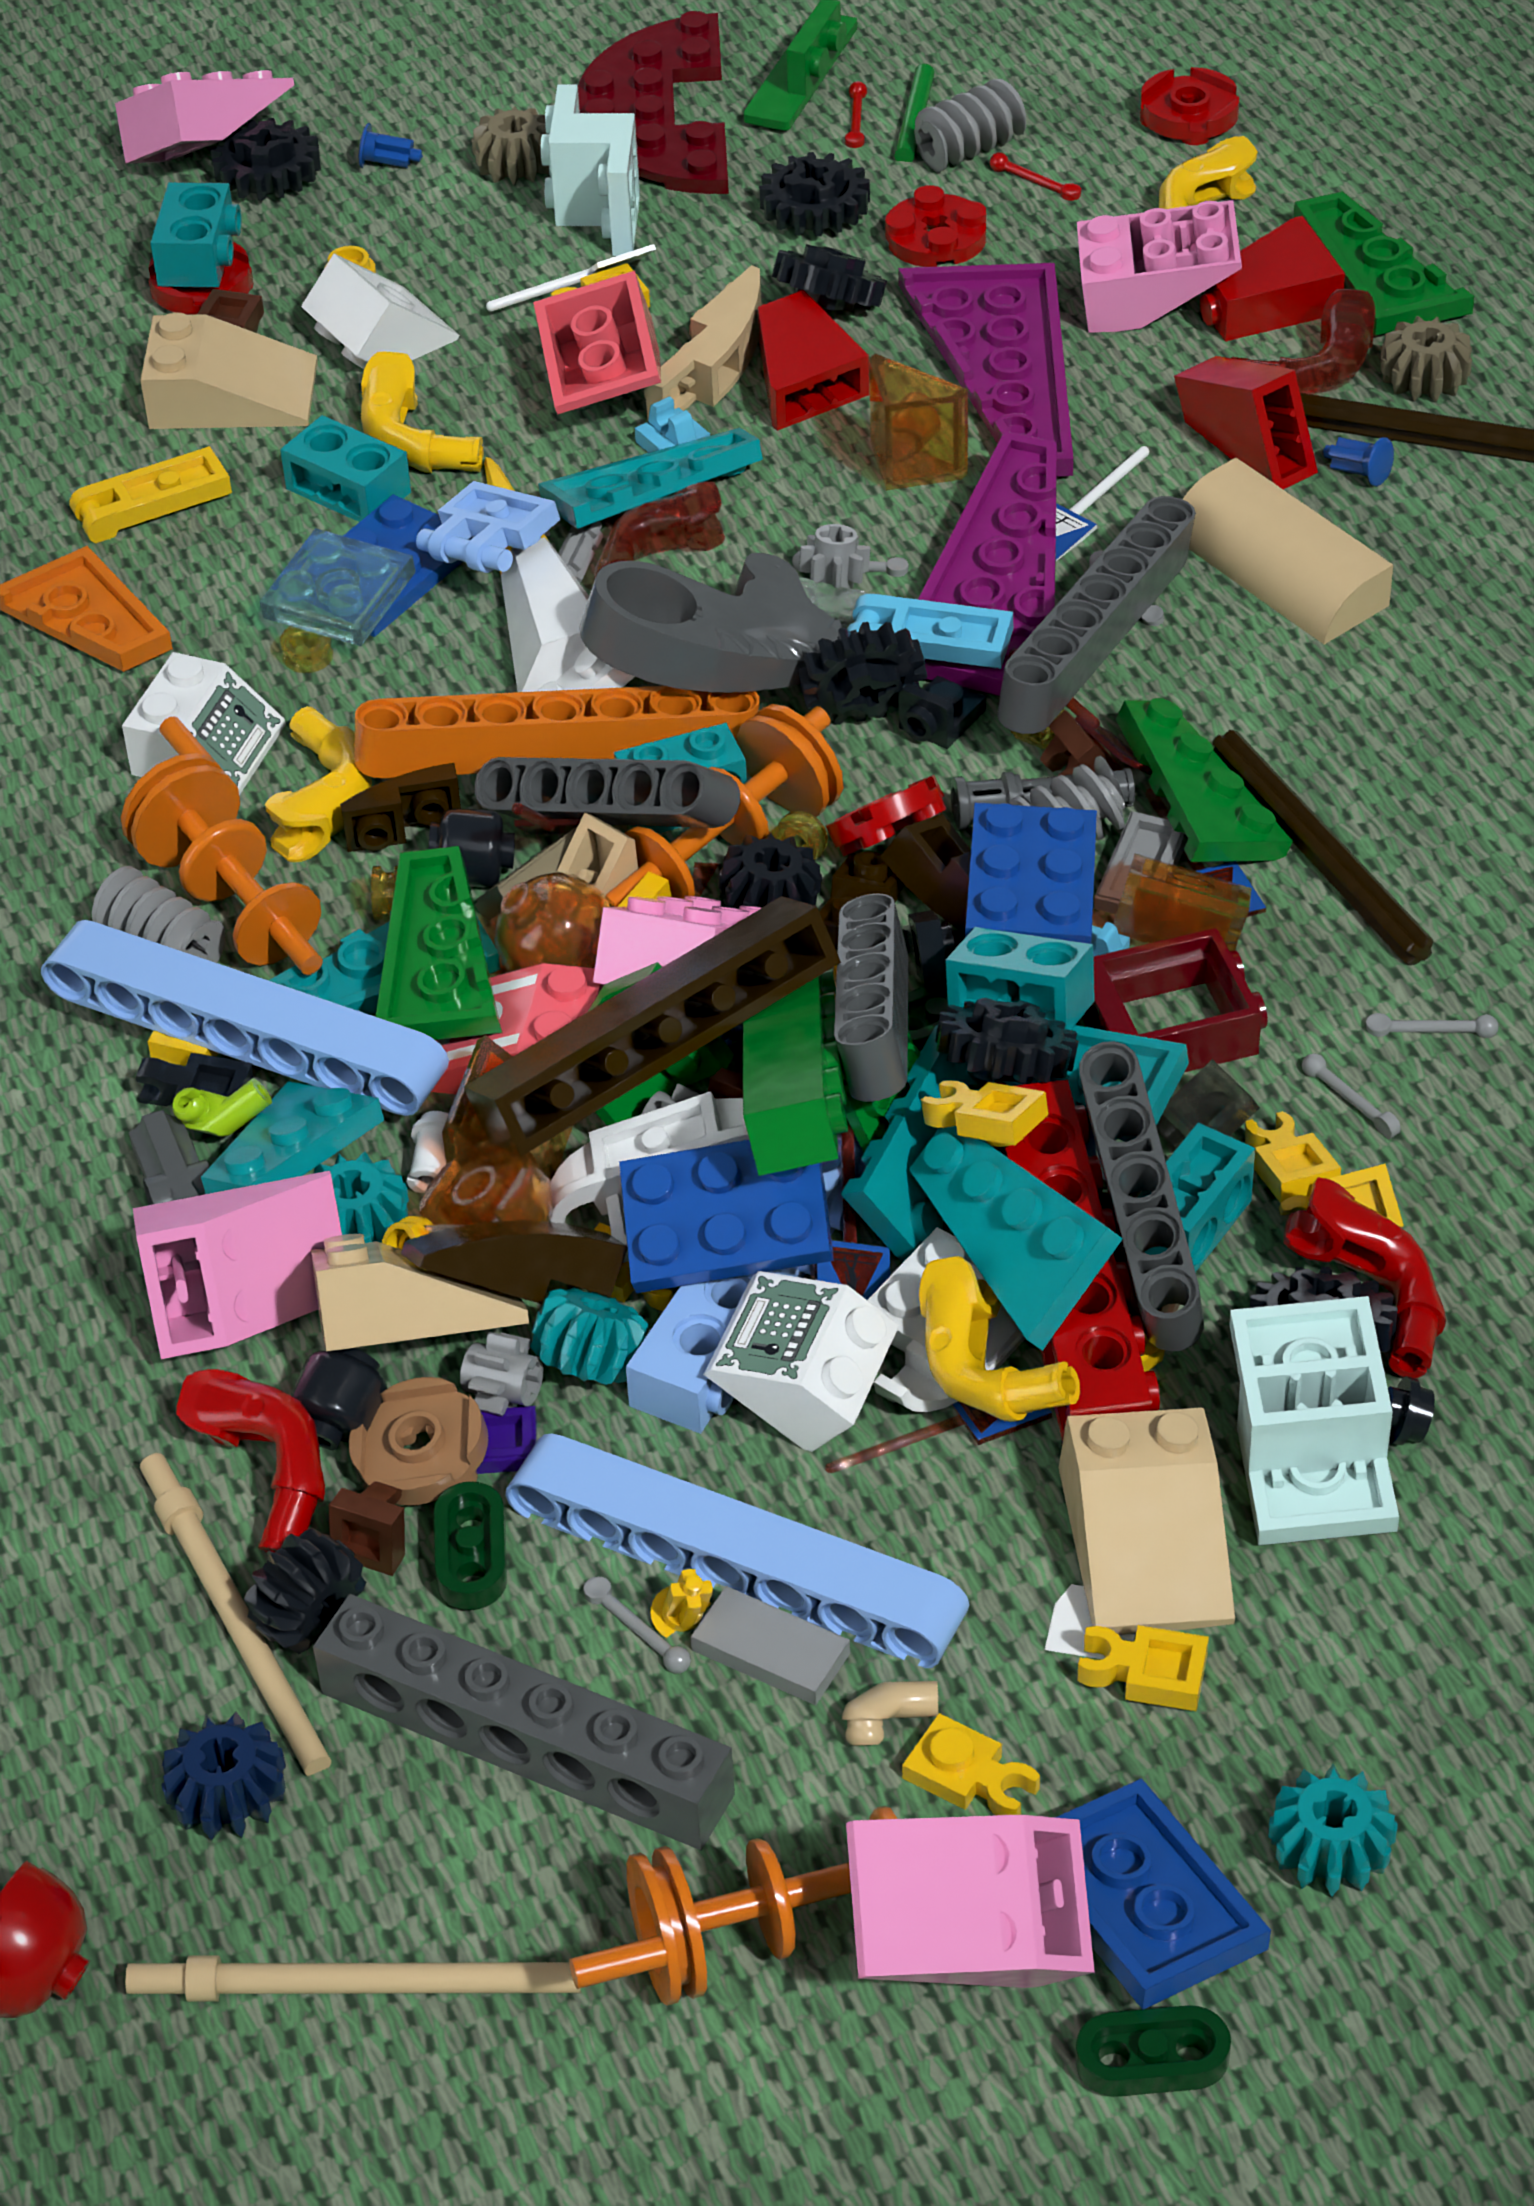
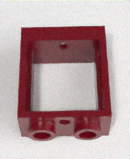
M1217 927L1093 956L1095 1001L1081 1017L1086 1027L1186 1044L1189 1064L1185 1072L1259 1054L1260 1032L1268 1024L1266 1006L1259 992L1250 991L1245 981L1244 966L1239 953L1235 949H1228ZM1206 984L1221 1015L1138 1034L1123 1003Z

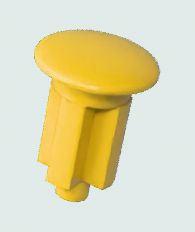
M696 1569L682 1570L678 1582L671 1583L670 1586L662 1589L652 1602L650 1614L657 1632L667 1638L675 1631L685 1632L697 1627L706 1608L711 1605L710 1598L713 1592L711 1581H702L696 1574Z

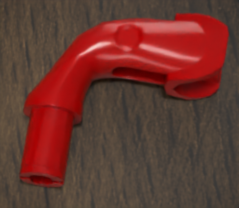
M1318 1177L1312 1185L1307 1210H1299L1290 1214L1286 1221L1284 1244L1298 1255L1307 1259L1328 1263L1332 1260L1379 1282V1284L1390 1291L1394 1296L1393 1301L1395 1307H1398L1389 1366L1400 1376L1422 1377L1426 1374L1427 1368L1430 1369L1436 1337L1443 1332L1446 1324L1444 1307L1436 1289L1425 1253L1412 1235L1392 1220L1357 1202L1355 1197L1335 1181Z
M206 1369L187 1375L182 1384L176 1408V1414L184 1424L201 1434L210 1436L215 1442L225 1447H238L240 1440L272 1442L276 1444V1472L271 1483V1488L275 1490L267 1525L264 1528L258 1546L260 1550H264L266 1553L268 1551L275 1553L282 1547L288 1535L293 1534L299 1537L304 1531L308 1530L317 1502H323L325 1498V1482L315 1422L298 1399L275 1387L250 1381L237 1373L219 1369Z

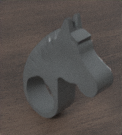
M751 553L745 559L733 595L651 563L619 561L608 564L600 569L596 575L580 623L579 632L585 646L598 659L617 670L637 678L676 689L732 693L771 690L801 684L798 669L806 667L803 657L805 653H820L818 641L821 638L831 641L837 640L838 629L842 628L841 620L831 618L828 613L811 602L804 591L797 571L792 565L774 555Z

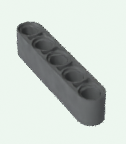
M497 757L490 759L482 766L475 781V795L483 808L534 823H555L548 822L550 820L536 819H572L559 820L557 822L563 821L562 823L573 824L580 820L585 812L609 825L717 828L724 826L732 820L740 804V790L737 782L731 776L686 760Z
M876 893L857 897L841 907L838 930V956L841 963L837 965L834 1036L850 1095L858 1101L865 1102L889 1098L900 1092L907 1083L908 952L893 897L887 894Z
M1115 1041L1102 1042L1092 1046L1085 1052L1079 1063L1087 1114L1119 1236L1123 1238L1121 1245L1144 1333L1148 1341L1159 1349L1181 1351L1191 1347L1198 1341L1204 1330V1316L1197 1276L1138 1058L1134 1051L1125 1044ZM1109 1082H1122L1121 1084H1118L1116 1086H1102ZM1123 1136H1136L1135 1139L1127 1142L1116 1141ZM1138 1191L1152 1192L1150 1195L1141 1198L1130 1197L1131 1194ZM1153 1247L1168 1248L1165 1252L1157 1255L1144 1253ZM1168 1304L1184 1306L1173 1313L1158 1311L1161 1307Z

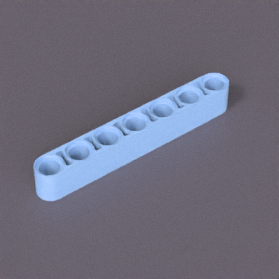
M78 921L41 966V975L47 986L59 997L223 1055L252 1063V1065L313 1086L328 1089L346 1088L350 1093L379 1098L381 1109L398 1115H414L449 1065V1058L443 1047L432 1037L422 1032L94 921Z
M545 1434L540 1437L506 1488L505 1495L507 1501L520 1516L529 1518L531 1514L544 1518L541 1524L586 1541H590L592 1537L605 1541L602 1547L650 1565L653 1560L667 1564L664 1570L679 1576L682 1570L696 1569V1574L702 1581L710 1580L713 1588L716 1583L728 1586L776 1608L781 1607L792 1611V1615L835 1634L841 1635L842 1631L856 1635L855 1642L902 1660H905L907 1655L920 1659L921 1661L918 1666L924 1668H932L938 1665L969 1608L968 1597L963 1590L953 1581L939 1574L561 1435Z

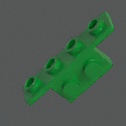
M820 0L744 110L745 123L784 131L792 127L858 28L857 18L841 15L840 1Z

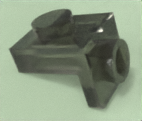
M1212 1059L1170 1098L1156 1128L1160 1135L1176 1150L1197 1123L1231 1136L1260 1107Z

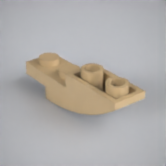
M751 265L690 318L689 334L691 341L685 343L674 356L660 367L661 383L644 388L647 420L649 418L650 405L669 396L674 399V409L679 407L684 411L696 400L714 407L742 376L753 357L759 341L758 307L762 305L760 268Z

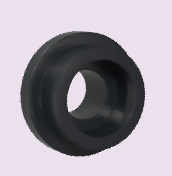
M1405 1376L1399 1382L1397 1388L1388 1387L1393 1411L1389 1442L1400 1446L1404 1445L1407 1440L1416 1443L1423 1441L1429 1430L1435 1405L1433 1390L1421 1387L1418 1379Z

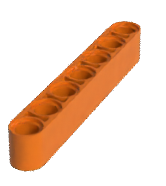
M643 686L374 699L362 703L355 712L354 763L361 773L373 778H394L412 771L448 763L455 764L457 775L478 774L486 762L497 757L614 759V752L723 723H727L738 744L737 734L741 724L754 717L759 711L760 697L756 691L732 693L702 692L676 689L668 686Z

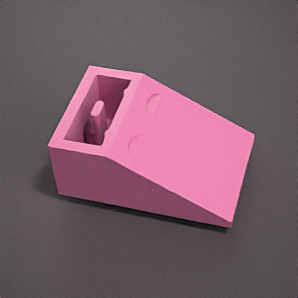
M269 70L244 74L242 76L243 79H233L232 72L230 71L213 72L203 75L202 80H192L190 72H178L162 76V84H147L133 88L134 96L115 103L125 163L170 161L222 141L293 87L294 80L293 78H273L272 71Z
M1233 200L1222 202L1204 201L1193 206L1171 209L1153 208L1143 213L1114 217L1103 215L1092 220L1077 222L1081 281L1088 333L1141 329L1242 269Z
M657 896V900L643 897H628L627 907H603L593 982L606 984L656 962L664 967L758 911L761 907L739 906V909L722 907L720 900L697 896H685L684 899Z
M330 1171L133 1208L136 1237L161 1359L226 1347L318 1310L311 1250L324 1249V1239L342 1235Z
M1033 1815L855 1820L846 1823L858 1979L1032 1988L1095 1973L1080 1820Z

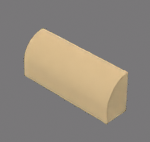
M1235 457L1203 476L1184 496L1183 500L1189 502L1196 512L1189 550L1322 644L1330 642L1390 606L1393 574L1392 563Z

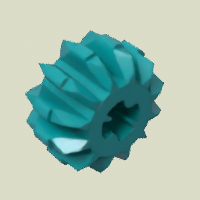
M365 1151L356 1160L347 1161L338 1153L335 1165L319 1164L314 1168V1173L331 1172L342 1235L363 1234L365 1243L376 1241L382 1243L386 1230L392 1224L409 1216L407 1186L403 1183L401 1175H395V1170L391 1167L389 1159L373 1163Z
M575 1287L567 1290H552L549 1292L544 1304L541 1305L540 1311L537 1312L532 1327V1333L534 1334L530 1348L540 1357V1360L545 1365L560 1369L562 1375L571 1374L579 1377L584 1382L587 1379L595 1380L603 1385L613 1382H626V1365L645 1339L648 1323L642 1316L638 1315L639 1313L633 1307L618 1303L616 1298H607L596 1292H583Z
M1334 1764L1326 1771L1325 1778L1319 1779L1303 1769L1300 1776L1296 1779V1787L1282 1786L1281 1791L1276 1796L1275 1811L1273 1816L1269 1818L1268 1837L1271 1839V1844L1276 1846L1275 1858L1278 1861L1279 1870L1298 1868L1297 1880H1299L1301 1889L1312 1883L1318 1876L1326 1879L1325 1886L1331 1897L1339 1890L1341 1878L1345 1877L1349 1883L1363 1891L1365 1885L1369 1883L1370 1872L1383 1874L1385 1868L1389 1865L1391 1846L1396 1842L1397 1822L1395 1821V1815L1388 1813L1390 1802L1387 1799L1386 1790L1367 1791L1368 1781L1365 1778L1364 1771L1352 1779L1346 1780L1340 1778V1774Z

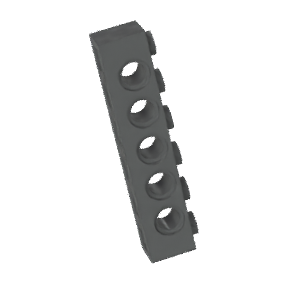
M348 1595L313 1646L322 1694L702 1851L735 1795L731 1747L355 1595Z

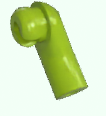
M252 1078L229 1097L198 1090L193 1087L184 1088L175 1095L172 1109L176 1118L181 1120L185 1127L193 1131L227 1137L272 1104V1099L265 1087L258 1080Z

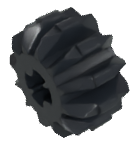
M769 831L765 839L759 840L752 835L746 834L742 844L730 845L727 854L724 856L722 870H719L718 876L719 898L724 900L726 907L739 909V906L763 908L781 896L816 906L817 895L820 893L822 883L821 865L817 864L814 860L813 848L797 847L794 836L785 840L775 839Z
M314 1528L304 1531L299 1537L290 1534L285 1538L279 1550L275 1553L268 1551V1560L264 1566L253 1571L252 1577L256 1583L247 1590L244 1601L250 1607L247 1617L256 1624V1629L271 1642L276 1641L282 1647H288L294 1652L301 1654L308 1650L312 1644L316 1643L348 1595L358 1596L364 1591L367 1582L361 1576L363 1564L354 1557L355 1553L340 1540L335 1541L328 1534H322Z

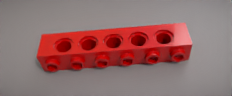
M1068 1080L1014 1085L1015 1087L1045 1091L1048 1116L1015 1146L992 1147L1116 1233L1113 1211L1111 1208L1102 1209L1098 1196L1102 1194L1103 1190L1100 1161L1097 1156H1088L1085 1146L1089 1141L1087 1112L1084 1105L1074 1104ZM1114 1253L1106 1261L1043 1351L1040 1349L1044 1366L1065 1361L1068 1363V1367L1072 1366L1075 1369L1080 1382V1395L1076 1404L1054 1407L1062 1441L1067 1416L1156 1411L1160 1407V1394L1156 1374L1153 1370L1144 1371L1141 1356L1145 1353L1143 1324L1139 1315L1130 1316L1126 1301L1130 1300L1131 1296L1128 1267L1125 1261L1116 1262Z

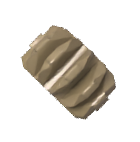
M514 106L512 110L503 111L499 108L495 109L494 116L485 115L480 117L479 126L473 129L474 137L472 138L473 155L476 157V164L479 166L480 175L491 174L494 183L508 177L514 186L518 178L525 177V179L534 182L536 173L549 174V166H542L541 136L546 134L545 115H538L535 108L522 111Z
M1416 316L1412 324L1397 322L1395 330L1386 333L1385 342L1382 344L1381 372L1383 373V382L1393 384L1394 394H1400L1408 390L1411 391L1414 401L1421 394H1429V397L1437 402L1441 392L1456 396L1459 386L1466 385L1468 376L1471 374L1472 347L1470 345V336L1459 332V326L1456 323L1445 325L1440 323L1439 317L1432 321H1424L1419 316Z

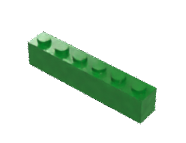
M833 968L743 1022V1117L759 1176L839 1159L837 1134L848 1132V1125L844 1106L847 1105L843 1085L845 1074L834 1036L836 975Z

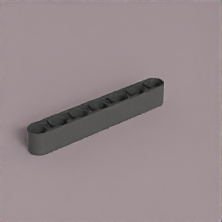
M1159 496L1149 500L1007 660L997 713L999 722L1005 728L1022 734H1034L1046 729L1181 571L1188 558L1196 515L1194 507L1189 502L1172 496Z

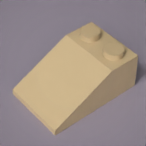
M170 313L167 315H153L140 380L149 429L308 426L318 363L317 355L206 314L186 315L184 313Z
M345 1234L324 1239V1249L311 1250L320 1324L326 1351L529 1324L528 1310L522 1298L419 1268L401 1254V1249L377 1241L365 1243L363 1234Z
M1204 1408L1067 1416L1058 1468L1092 1626L1106 1627L1115 1631L1118 1635L1136 1634L1138 1625L1179 1631L1234 1624L1235 1611L1218 1463Z

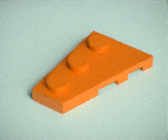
M88 546L0 584L1 611L123 672L173 649L168 629Z

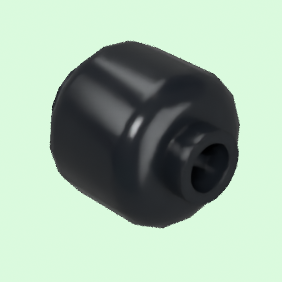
M451 808L443 813L440 823L431 822L428 849L459 846L465 862L470 888H492L499 882L502 868L513 869L515 833L504 832L503 820L496 811Z
M348 1348L313 1353L306 1359L291 1392V1396L298 1399L313 1418L317 1429L319 1447L337 1450L341 1441L349 1443L351 1430L359 1428L362 1424L366 1431H368L381 1403H383L380 1393L387 1389V1384L379 1373L380 1364L373 1357L359 1349Z

